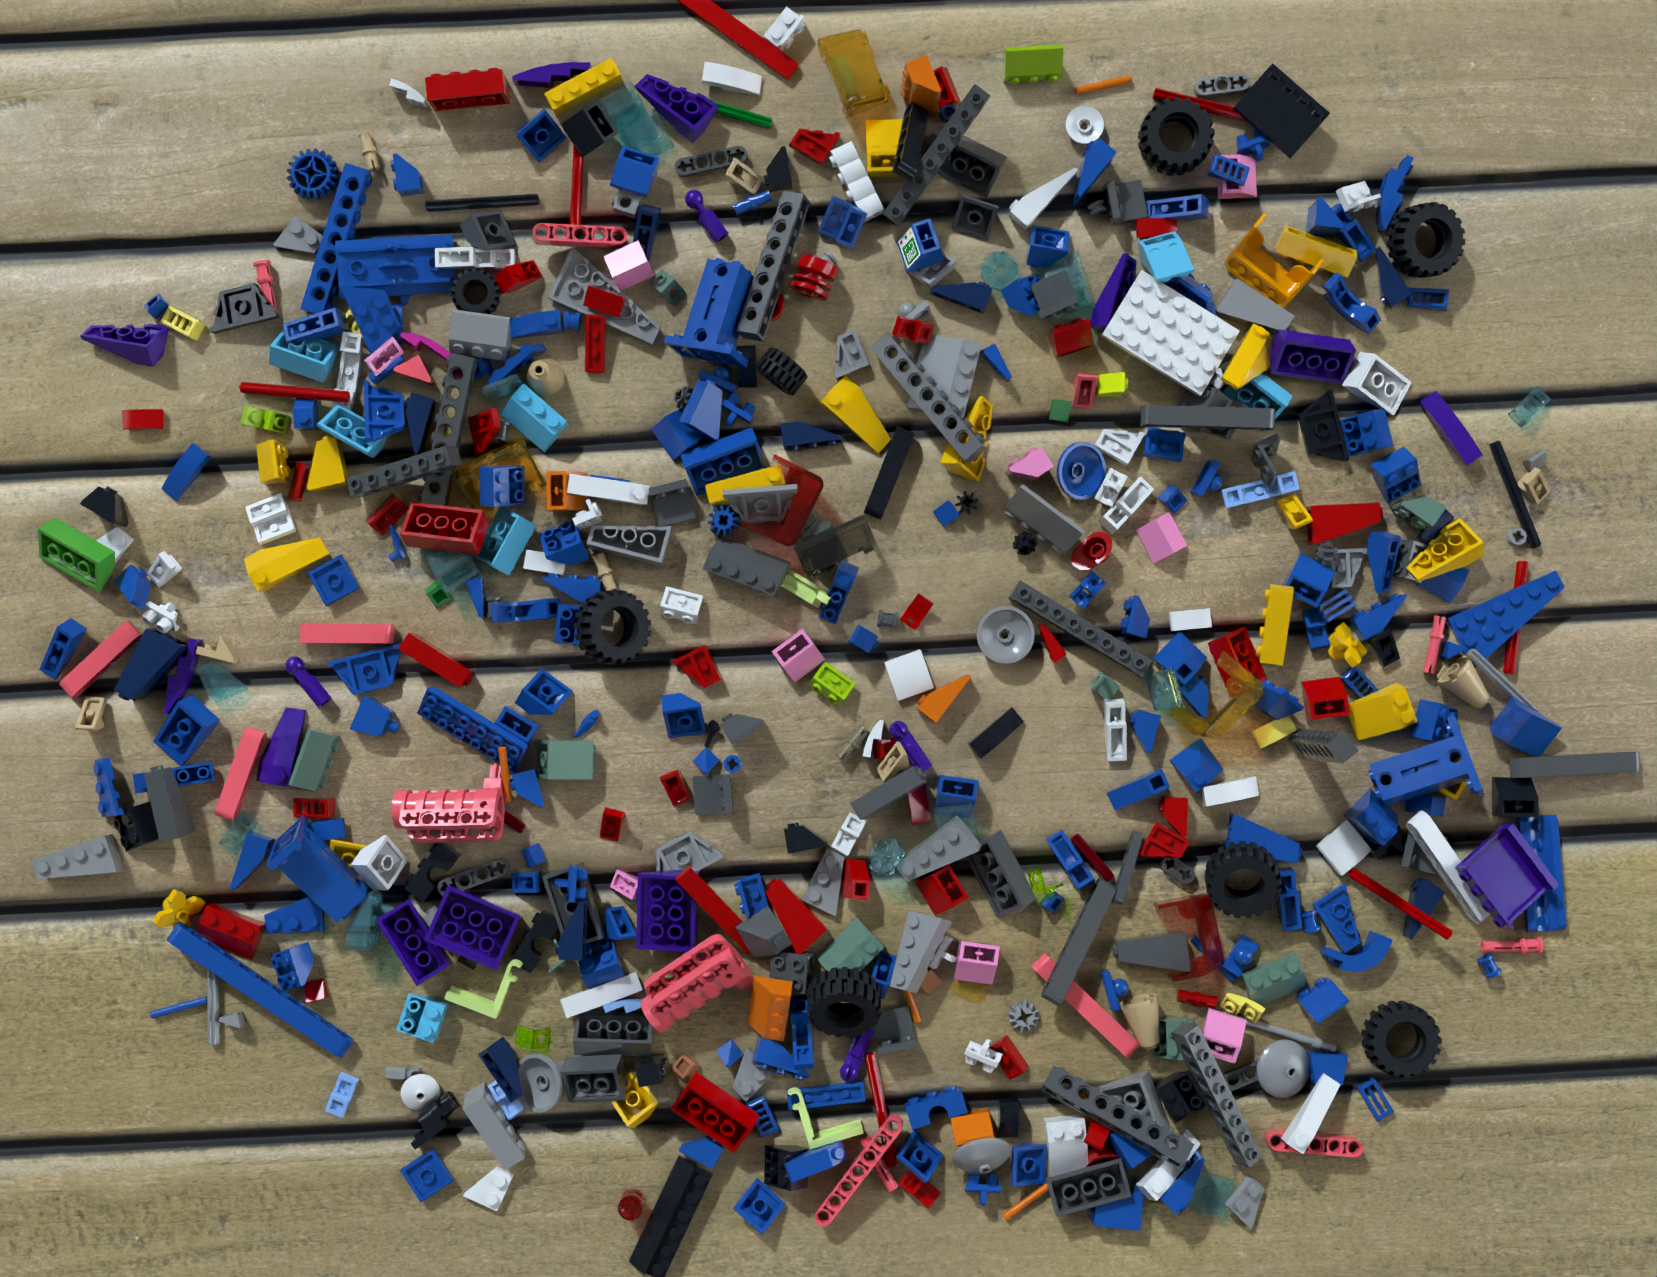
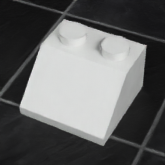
M384 835L361 849L351 863V866L372 890H389L408 860L390 838Z

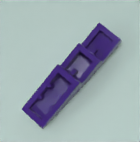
M590 62L549 64L512 76V80L517 86L553 88V81L566 82L572 79L573 75H579L591 69L592 66Z
M1436 391L1420 401L1419 405L1431 417L1432 424L1443 435L1442 439L1466 466L1483 455L1461 421Z
M189 638L187 657H179L177 674L168 676L164 713L170 714L177 702L184 698L199 661L200 655L196 654L197 646H202L203 640Z

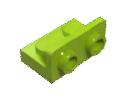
M824 662L808 685L814 692L826 697L831 704L840 706L856 683L827 662Z

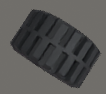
M472 268L470 271L467 269L464 270L463 274L457 275L458 278L454 279L453 287H451L452 301L457 310L490 315L493 311H496L497 305L500 303V290L497 281L489 272L486 273L482 269L476 270V268ZM471 284L483 285L487 290L486 300L478 305L468 303L464 296L466 288Z
M773 347L768 349L756 365L758 371L769 382L788 395L794 396L808 378L806 372L794 360Z

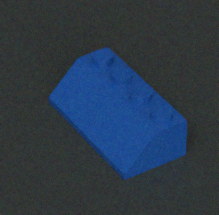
M752 427L680 454L696 496L706 492V484L767 468Z

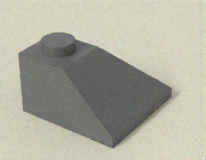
M501 210L471 214L460 224L467 242L485 251L516 245Z
M730 713L722 718L723 723L720 726L730 743L733 744L764 724L765 721L740 714L733 716Z
M768 906L735 927L753 958L776 955L792 944Z

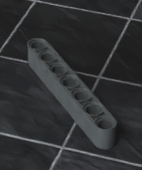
M1142 405L1141 426L1274 430L1275 409Z
M1640 752L1509 758L1510 778L1641 771Z
M1098 878L1094 883L1042 990V998L1057 1006H1060L1115 895L1116 886L1101 878Z

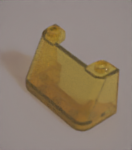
M861 29L828 35L818 39L819 54L821 58L823 57V61L826 63L839 94V100L844 107L842 110L846 119L888 102V95H890L887 83H883L868 47L869 39L866 31L862 32Z
M524 437L516 438L463 464L455 470L456 481L471 508L483 510L486 517L493 514L492 511L495 507L480 505L479 466L522 465L525 467V491L529 490L530 492L538 493L547 485Z

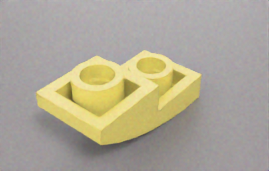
M1287 716L1280 720L1275 719L1252 731V734L1261 749L1297 731L1291 717Z
M1227 993L1219 1005L1233 1016L1241 1013L1255 1024L1266 1009L1250 999Z

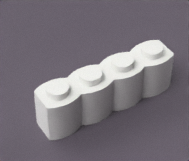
M850 141L831 150L829 161L832 167H836L839 171L837 177L840 184H845L848 190L845 192L849 202L853 201L856 207L867 212L864 222L883 214L884 208L853 143Z

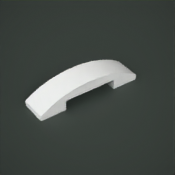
M343 331L337 388H334V390L348 391L350 399L347 403L332 401V408L340 404L348 410H352L361 369L362 334Z

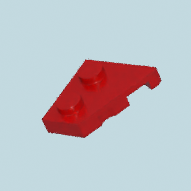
M799 128L789 147L822 166L840 138L841 133L835 132L831 134L823 133L821 130L810 131Z
M497 408L488 409L468 418L476 454L484 453L501 428Z
M706 645L672 661L675 666L685 671L689 677L695 679L703 688L722 680Z
M1156 822L1138 855L1142 857L1181 859L1190 840Z

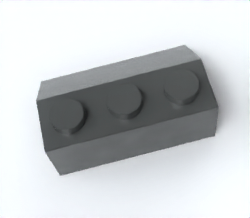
M622 1054L565 1058L560 1073L569 1103L625 1100L626 1069Z

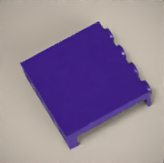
M1502 824L1455 867L1460 879L1467 883L1470 887V892L1480 900L1482 908L1492 916L1494 924L1501 929H1513L1514 927L1511 923L1547 889L1554 890L1559 885L1514 824Z

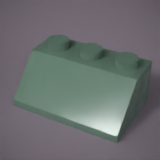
M308 729L288 785L312 791H320L321 788H324L327 782V777H325L327 770H330L333 765V753L338 750L340 741H338L339 736L321 729Z
M856 917L816 958L827 971L835 967L837 969L842 967H848V969L857 968L861 971L884 948V944Z
M1292 951L1243 970L1240 975L1248 998L1261 1006L1307 988L1305 974L1299 958Z

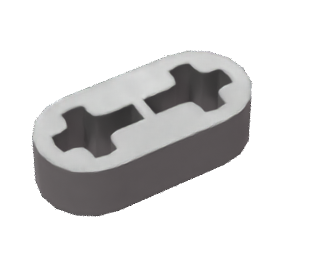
M1161 859V868L1180 882L1188 884L1194 880V870L1179 859ZM1173 859L1172 863L1177 866L1176 869L1172 867L1167 869L1165 861ZM1180 869L1185 872L1189 870L1188 874L1190 877L1182 879L1183 875L1178 871Z

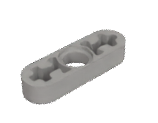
M1243 73L1201 78L1194 86V93L1200 98L1243 93L1249 87L1250 79ZM1239 79H1241V82H1245L1242 87H1240V84H1235L1231 89V84L1237 83ZM1224 81L1227 88L1219 90L1217 82ZM1211 82H1213L1212 87L1207 88L1205 92H1203L1202 89H1199L1201 84H1203L1204 87H1210L1212 84Z

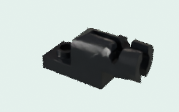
M451 1091L440 1097V1101L435 1100L421 1111L418 1121L424 1130H420L413 1136L415 1139L411 1142V1145L415 1150L450 1123L447 1118L460 1106L457 1098Z

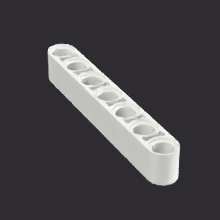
M1420 810L1406 823L1407 829L1467 916L1474 923L1480 924L1490 914L1482 908L1480 900L1470 892V887L1467 883L1460 879L1455 867L1461 861L1431 817L1426 812Z

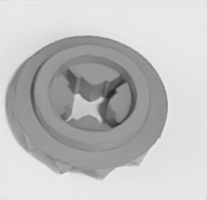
M1018 1001L1010 1008L1008 1019L1014 1029L1020 1032L1030 1031L1038 1023L1039 1011L1029 1001ZM1020 1009H1022L1025 1012V1014H1030L1027 1017V1024L1023 1021V1019H1018L1021 1016Z

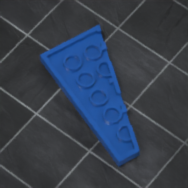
M1555 570L1449 617L1447 621L1459 646L1464 647L1463 654L1465 656L1470 649H1476L1486 659L1565 587Z

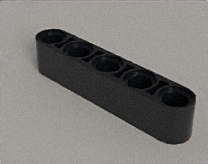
M911 102L905 110L893 165V172L909 181L914 178L918 170L929 115L928 110L914 102Z
M897 426L865 507L864 514L879 520L882 519L915 433Z

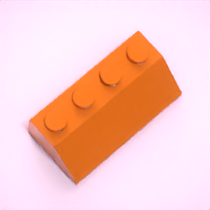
M925 55L905 63L904 71H902V89H900L903 100H907L908 105L914 102L934 116L937 115L941 89L928 56Z

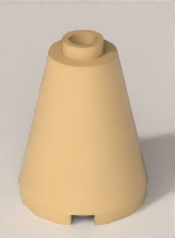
M542 358L530 365L527 370L526 381L529 388L535 394L550 396L561 390L564 384V372L556 361Z
M1462 655L1454 658L1456 662L1453 664L1448 662L1437 675L1438 683L1472 707H1484L1488 703L1489 694L1469 657Z
M1153 993L1154 997H1149V994H1141L1127 998L1128 1002L1123 1004V1001L1119 1003L1140 1046L1145 1047L1146 1050L1156 1048V1044L1160 1042L1158 996Z

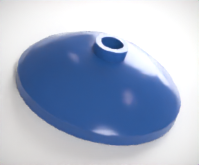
M1088 442L1071 444L1063 451L1057 465V479L1062 491L1067 496L1078 500L1088 499L1098 492L1106 475V464L1101 451L1095 445Z

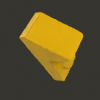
M1295 493L1277 501V506L1287 519V527L1289 529H1297L1313 522L1312 517Z

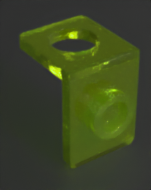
M1040 867L1028 871L1033 893L1043 891V894L1055 892L1054 889L1063 886V882L1044 885ZM1035 873L1038 876V883L1034 880Z
M518 1025L515 1044L531 1050L548 1048L551 1030L548 1028L534 1030ZM541 1034H544L545 1040L542 1044H539L538 1038Z

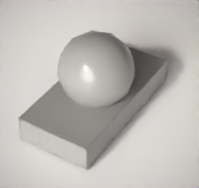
M925 300L917 307L911 303H904L898 310L899 316L919 321L931 313L930 306Z

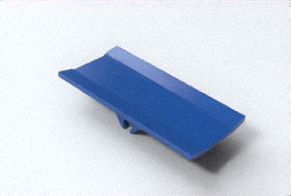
M452 235L335 241L340 299H346L341 289L343 286L382 289L386 291L387 296L451 293L454 279L456 280L455 269L435 267V248L453 247Z

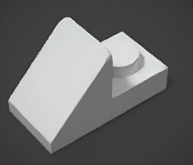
M163 551L158 554L147 574L160 588L179 573L182 567L172 555H168Z

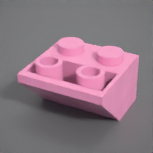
M1241 154L1221 155L1250 167L1244 187L1217 179L1218 199L1256 198L1255 159ZM1218 163L1217 170L1220 171L1221 164ZM1225 165V168H1224V172H1223V173H1226V174H1227V170H1228V167H1229V166H1226V165ZM1232 168L1231 176H1234L1236 168ZM1239 170V174L1237 177L1240 180L1243 173L1242 170Z
M1034 447L1025 453L1024 459L1020 460V458H1017L1009 463L1007 466L1009 469L1005 473L1007 476L1035 481L1049 472L1054 466L1042 447L1038 450Z
M803 629L771 651L794 683L825 661Z
M959 941L954 979L992 985L998 965L1000 946Z
M1208 1009L1201 1032L1215 1058L1235 1064L1242 1045L1246 1019Z

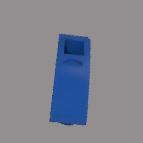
M1406 155L1401 160L1397 170L1391 168L1382 181L1379 190L1381 198L1377 200L1376 224L1379 233L1390 229V224L1394 220L1392 218L1394 213H1398L1403 204L1401 202L1403 194L1399 193L1405 184L1402 180L1405 175H1409L1413 168L1411 163L1414 158Z
M212 762L172 768L179 787L215 781ZM144 773L133 774L135 794L148 792Z

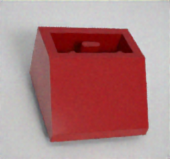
M1081 317L1073 320L1072 324L1065 325V323L1054 326L1048 338L1055 358L1092 347L1094 342L1089 318L1084 320Z
M1340 677L1301 681L1306 720L1350 715L1348 696Z
M949 864L934 870L915 882L934 915L949 910L969 898Z

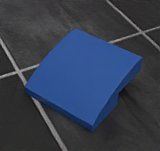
M832 195L818 232L835 239L837 243L853 249L867 212Z

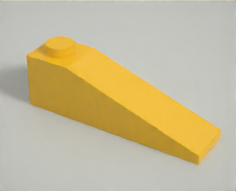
M1253 323L1239 343L1221 380L1238 390L1249 383L1254 377H1258L1262 372L1270 369L1273 344L1270 333L1263 327Z
M844 376L822 399L821 406L878 454L890 442L891 438L862 390L847 376Z
M980 396L965 418L974 426L972 430L975 434L979 433L985 439L984 444L988 447L986 433L991 426L993 405L983 396ZM966 434V435L963 436V438H962L963 444L966 443V442H968V440H969V435H968V434ZM948 443L940 463L951 473L979 482L986 459L983 458V451L971 463H968Z
M781 465L706 484L705 489L709 504L732 506L728 499L723 498V490L785 485Z
M1459 518L1445 526L1436 539H1432L1429 546L1423 552H1420L1406 569L1417 582L1453 571L1483 557L1484 542Z
M319 537L260 549L246 557L244 561L248 576L256 590L265 592L330 555L323 540Z
M627 1070L625 1100L611 1101L626 1126L631 1128L637 1127L650 1117L659 1104L648 1086L639 1087L637 1078Z

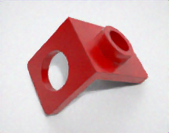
M918 593L900 620L916 630L933 606V602ZM907 618L913 620L914 623H911L910 621H908Z

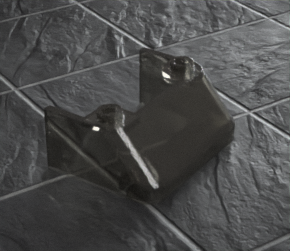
M861 515L796 545L794 552L807 579L810 577L813 579L822 575L821 571L824 568L859 552L867 554L874 551L877 543L865 515Z

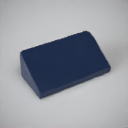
M1445 509L1434 526L1421 530L1416 538L1429 545L1431 540H1435L1440 531L1451 523L1454 516Z

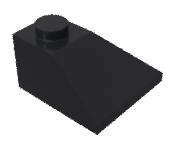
M98 486L80 503V505L112 524L127 527L129 524L122 497L117 495L118 491L109 486L106 488Z
M798 822L787 824L788 828H784L788 854L826 846L824 838L806 826L799 825Z

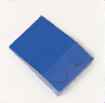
M1100 138L1095 143L1091 141L1082 154L1084 159L1081 163L1072 203L1074 206L1078 204L1110 165L1117 153Z
M190 695L177 702L153 742L180 766H183L210 736L220 719L196 697Z
M1513 696L1489 726L1492 735L1508 745L1535 757H1540L1562 729L1561 726Z
M1197 1150L1171 1186L1160 1197L1175 1215L1187 1208V1203L1192 1197L1205 1159Z

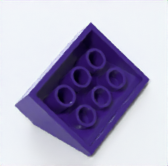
M683 870L638 873L636 949L688 952L697 946L698 903L675 880Z
M448 884L424 941L497 970L518 923L520 914Z

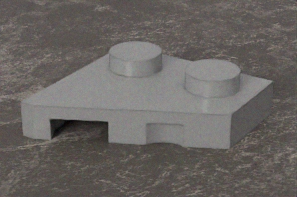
M294 216L273 245L280 249L285 248L316 255L322 235L297 216Z
M942 251L943 262L910 272V274L931 289L957 266V261Z
M855 329L837 336L835 380L869 366Z
M1367 548L1338 549L1337 561H1332V565L1329 566L1335 570L1330 582V588L1352 587L1355 575L1361 567L1362 559L1367 553Z
M749 1047L745 1049L732 1087L745 1101L774 1074L768 1067L767 1070L756 1067V1063L751 1062L754 1052Z
M1248 1174L1224 1204L1249 1229L1253 1227L1264 1188Z

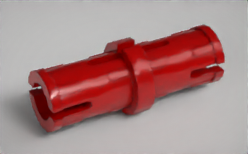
M1178 989L1177 1002L1190 1003L1195 1007L1206 1006L1213 1009L1217 1006V996L1204 995L1199 991L1189 992Z

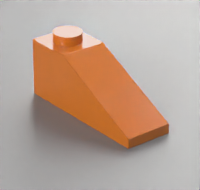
M965 675L928 693L927 696L923 694L917 702L919 705L917 709L936 723L971 676Z

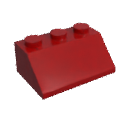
M1245 626L1208 642L1210 653L1215 659L1217 669L1221 673L1225 688L1230 696L1254 687L1256 679L1262 682L1265 679L1267 680V676L1259 658L1256 656L1257 653Z
M212 903L206 905L199 922L198 933L224 950L253 960L265 930V922Z

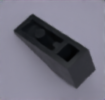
M1011 707L968 742V744L977 756L982 759L1024 721Z

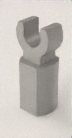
M387 1066L385 1079L406 1080L413 1076L412 1072H419L420 1067L414 1066L411 1069H407V1067Z

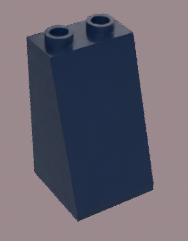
M146 628L114 691L119 693L118 696L127 701L130 699L134 701L145 699L178 665L179 657L187 655L188 644L168 633L163 634L157 629Z

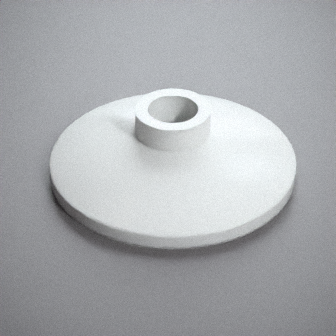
M1091 106L1076 107L1069 113L1066 119V131L1069 137L1081 144H1088L1091 141L1097 140L1104 128L1102 115ZM1085 124L1087 129H1081L1080 125Z
M416 1074L409 1077L401 1088L403 1103L413 1110L421 1111L435 1100H438L440 1096L438 1082L426 1074ZM422 1093L424 1096L418 1097L417 1095Z

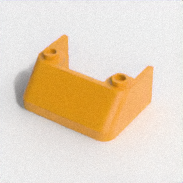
M1263 213L1226 258L1225 266L1242 282L1284 308L1313 277L1324 260L1320 259L1310 271L1302 265H1296L1290 271L1286 270L1260 249L1264 242V235L1257 227L1267 216V214Z

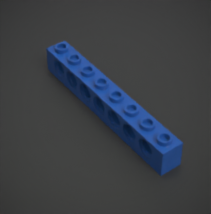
M348 163L344 165L300 307L306 313L315 314L333 308L332 301L334 296L338 294L339 281L337 258L332 264H329V258L336 256L334 241L337 238H342V240L355 239L356 232L354 230L356 223L358 224L361 219L360 210L367 200V188L372 184V174L365 168ZM353 184H359L357 190L351 191ZM348 202H353V206L350 209H345ZM342 220H347L345 227H340ZM326 274H330V280L323 282V277ZM325 292V297L322 300H318V294Z

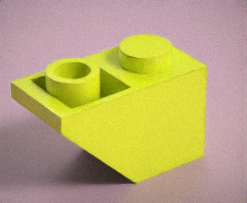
M1125 372L1098 375L1096 397L1119 398L1125 389L1127 390L1128 378H1125Z

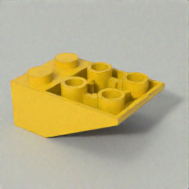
M903 119L865 120L868 177H901L893 172V165Z

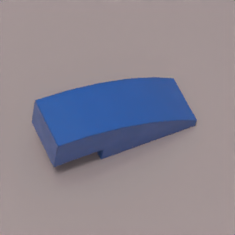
M1335 204L1331 209L1345 225L1336 236L1346 247L1357 250V259L1363 262L1376 251V248L1358 220L1353 219L1348 211L1345 212L1341 204Z
M192 443L178 460L161 489L175 501H178L202 473L200 470L212 456L199 445Z
M1063 830L1046 839L1078 891L1095 882V878Z
M1291 867L1279 868L1281 893L1278 895L1276 903L1282 931L1302 929L1295 871Z

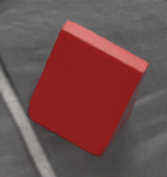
M894 738L873 740L874 759H884L896 744V740Z
M324 978L305 982L306 1003L328 997Z

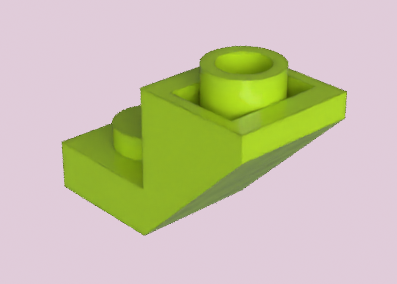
M245 405L240 424L286 434L290 416Z

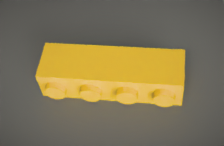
M610 58L544 94L557 117L623 82V79L613 58Z
M1287 225L1284 226L1276 243V252L1281 257H1291L1300 264L1308 263L1313 266L1320 259H1323L1324 262L1318 270H1327L1333 275L1339 273L1347 278L1357 259V250Z
M1270 584V588L1265 589L1264 601L1268 602L1267 608L1262 610L1261 619H1264L1265 623L1264 627L1260 626L1259 638H1262V645L1257 646L1256 654L1257 657H1260V663L1283 666L1294 587Z

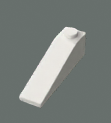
M1076 167L1023 196L1020 201L1016 199L1009 207L1011 210L1008 216L1026 230L1073 179L1078 169Z
M569 474L567 493L643 506L647 505L649 486Z
M1323 1073L1281 1139L1304 1154L1341 1084Z
M1187 1129L1182 1135L1188 1137L1195 1145L1184 1166L1201 1144ZM1160 1158L1139 1180L1136 1187L1148 1200L1157 1201L1182 1170Z

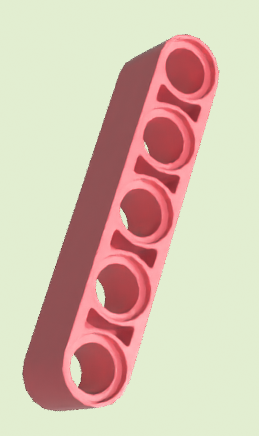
M539 223L535 225L532 232V240L538 245L616 249L623 247L628 236L626 230L622 227ZM541 230L545 232L546 236L540 238L536 235V232ZM558 231L563 232L565 238L560 239L555 233ZM575 233H582L584 239H577ZM600 233L604 239L599 241L595 239L594 234ZM619 234L623 240L616 241L613 235Z
M130 621L123 623L66 675L59 685L72 699L78 697L141 639L142 634Z
M300 624V643L394 644V624Z
M246 727L215 809L216 816L233 822L237 819L266 741L267 733L251 727Z
M1271 1129L1265 1133V1142L1271 1149L1300 1153L1281 1139L1286 1130ZM1316 1133L1313 1140L1317 1139V1145L1310 1147L1309 1144L1304 1152L1307 1154L1358 1157L1363 1153V1145L1353 1136ZM1279 1136V1141L1276 1144H1271L1272 1138ZM1332 1141H1336L1335 1148L1329 1149V1144ZM1355 1142V1148L1353 1150H1349V1145Z

